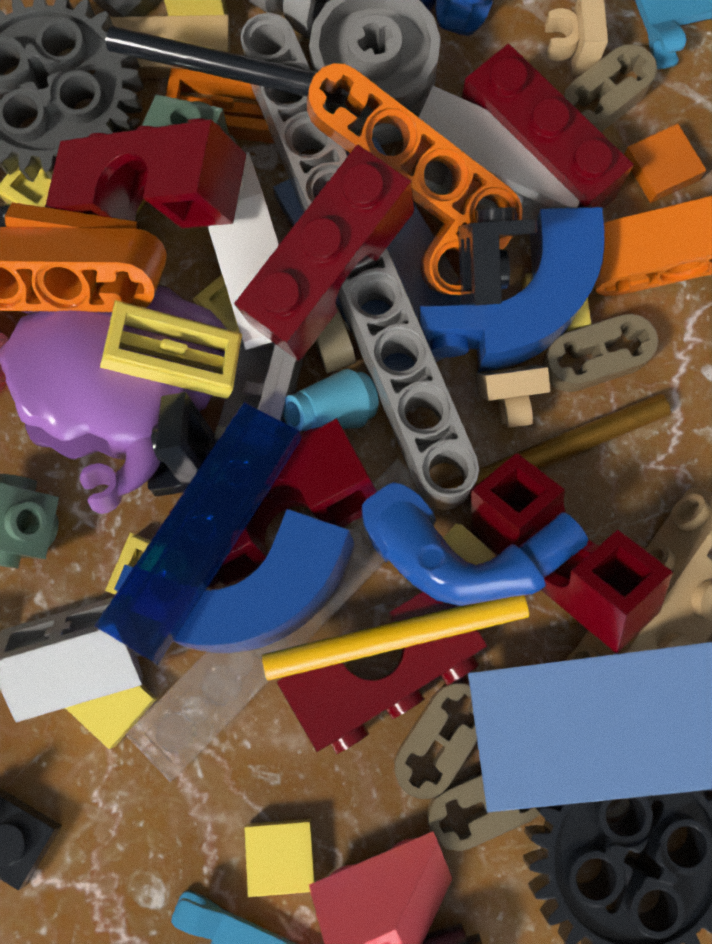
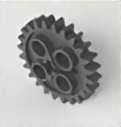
M12 0V13L5 15L0 10V167L9 175L19 167V170L31 182L37 177L40 168H43L48 177L52 179L60 141L88 137L92 133L112 134L117 131L135 130L125 113L142 112L141 103L137 94H135L144 89L139 72L136 70L140 65L136 57L107 50V32L109 27L114 25L106 11L95 16L89 0H82L74 10L69 0H56L53 6L48 5L46 0H34L33 7L25 8L21 0ZM74 48L65 56H58L62 51ZM18 66L13 72L4 75L8 69ZM93 99L85 108L74 109L80 101ZM37 117L30 126L20 128V125L26 119Z

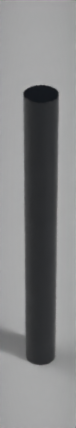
M110 26L106 36V47L110 52L306 97L308 96L312 79L317 73L116 26ZM339 87L333 94L327 93L325 90L323 92L327 96L326 101L342 105L346 90Z

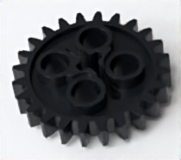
M712 789L629 798V808L626 815L619 821L611 823L606 821V811L612 800L535 807L545 818L544 825L525 826L524 832L532 842L540 846V849L524 854L523 861L530 871L542 874L533 878L528 883V886L536 900H546L540 911L549 926L560 923L558 934L565 944H577L580 941L581 944H700L696 934L702 928L712 934ZM660 801V807L652 811L651 806L653 802ZM686 826L687 837L685 843L678 850L668 852L667 843L672 832ZM629 850L641 853L637 860L631 857L625 859ZM589 859H601V869L596 878L585 883L577 882V873L583 863ZM659 889V900L654 908L647 912L639 913L638 906L642 897L651 890ZM616 900L614 908L606 909L607 905Z

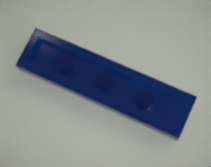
M243 402L95 624V627L158 665L302 440L299 430Z

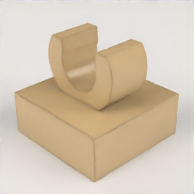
M577 0L573 12L565 8L549 11L544 26L545 32H561L566 37L551 38L547 50V58L553 61H563L571 57L572 76H580L601 60L608 43L604 0Z
M526 365L495 371L476 372L478 396L488 401L498 399L501 424H507L508 428L533 425L529 395L550 392L548 367Z

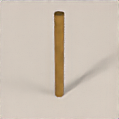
M660 393L517 453L536 468L542 469L670 416L671 408L666 397ZM514 454L479 468L474 487ZM461 475L440 484V487L445 489L457 488L464 483L463 476Z

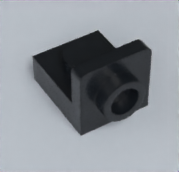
M516 207L477 210V223L458 226L461 304L474 306L502 304L501 289H507L509 286L510 261L507 251L500 249L499 237L537 233V219L517 220Z
M186 392L161 396L158 424L153 426L151 433L153 450L160 461V465L148 480V489L156 497L212 487L215 434Z
M1 788L0 880L19 891L28 885L62 825Z

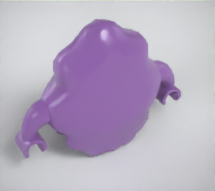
M158 285L152 302L146 307L151 310L227 329L209 309L182 299L170 288L163 285ZM22 311L32 314L20 318L10 339L0 349L1 367L15 402L21 422L25 423L29 438L35 445L53 448L70 459L75 460L99 451L112 458L125 460L124 465L117 472H114L112 468L105 464L97 463L83 468L80 474V482L85 489H93L103 484L109 485L103 492L92 494L88 498V504L93 511L100 514L109 513L120 504L122 495L141 487L152 477L160 465V461L153 450L151 433L153 426L158 424L161 396L186 392L196 408L201 411L206 408L213 395L100 368L112 312ZM126 325L123 326V331L160 341L168 339L184 343L188 348L223 357L225 351ZM147 355V356H151V357L163 359V358H160V357H156V356H152V355Z

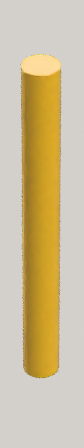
M525 596L459 606L262 654L263 667L267 681L528 618L529 610Z

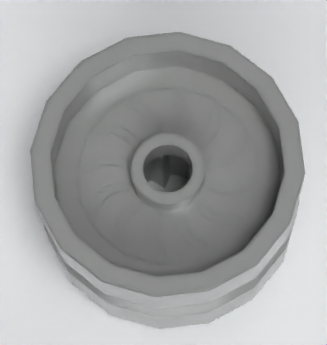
M330 0L325 4L312 25L309 43L310 64L314 72H318L322 67L333 63L346 64L359 71L419 117L432 87L435 86L441 38L434 16L420 0ZM347 92L345 93L342 105L325 101L329 113L334 114L339 107H343L357 117L356 122L350 129L357 136L367 117L374 111L366 105L360 117L345 105L348 96ZM380 124L372 130V138L376 137L380 145L403 139L401 132L391 124Z

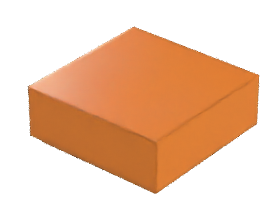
M679 124L628 146L624 153L634 164L631 171L650 204L700 181L707 171Z

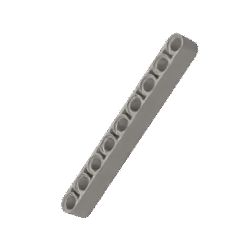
M262 13L250 18L245 23L240 35L244 56L311 71L294 30L287 19L278 14ZM251 84L304 213L348 157L346 151L318 130L311 122L307 112L306 96ZM289 101H295V102H296V103H294V104H288V105H287V104H283V103L289 102ZM324 104V109L328 112V109ZM308 149L320 150V152L313 155L301 154V152ZM386 248L377 261L368 255L365 256L350 272L337 296L371 379L375 384L378 396L418 493L425 503L433 508L441 510L454 509L466 501L477 481L479 472L477 457ZM380 300L387 303L391 309L384 314L372 315L362 310L361 307L368 301ZM403 353L411 357L415 365L406 371L399 372L385 366L383 360L390 354ZM414 408H428L437 415L439 423L430 429L423 430L412 426L405 416ZM437 464H452L462 473L464 483L453 489L441 488L433 482L429 471Z

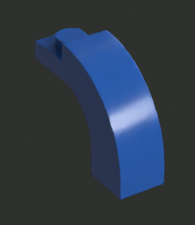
M603 207L540 209L536 218L537 233L530 234L531 282L515 296L502 301V304L420 306L418 322L430 350H432V354L437 357L449 358L465 355L469 352V349H477L478 372L504 369L523 363L550 347L571 325L598 278L604 253Z
M287 509L274 543L263 563L250 576L235 585L217 590L192 589L124 565L114 590L134 599L130 609L133 613L165 625L168 624L171 614H173L164 638L188 648L212 653L244 652L275 643L294 633L310 621L331 598L339 585L355 543L349 530Z

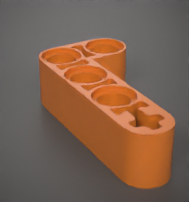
M333 63L322 67L314 75L307 96V112L311 122L318 130L349 153L359 144L411 180L413 201L444 223L421 259L420 273L423 281L431 290L440 294L461 295L460 280L450 285L440 277L438 272V261L446 250L453 249L459 252L458 226L477 223L475 208L482 198L494 201L498 208L516 207L517 220H522L523 208L519 197L505 183L356 69L346 64ZM339 87L346 90L348 96L345 105L359 117L366 105L374 110L367 117L358 136L350 131L357 117L343 107H339L334 114L327 112L324 109L327 96L323 90L330 94L335 93ZM391 124L401 132L403 148L400 154L386 156L374 147L372 130L375 126ZM438 161L449 168L452 175V186L446 195H438L426 186L424 170L427 163ZM513 236L499 237L500 249H504Z
M712 196L604 223L603 261L595 282V289L599 295H623L712 275Z
M0 227V313L1 311L112 312L115 300L146 308L152 302L167 260L166 250L163 243L155 235L146 230L136 228Z

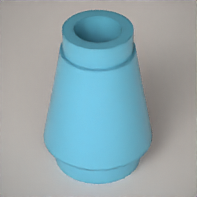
M343 369L295 394L286 396L283 414L287 425L294 432L322 427L336 418L343 429L361 428L367 423L368 419L373 418L377 413L379 405L378 393L374 382L367 374L355 372L351 369Z

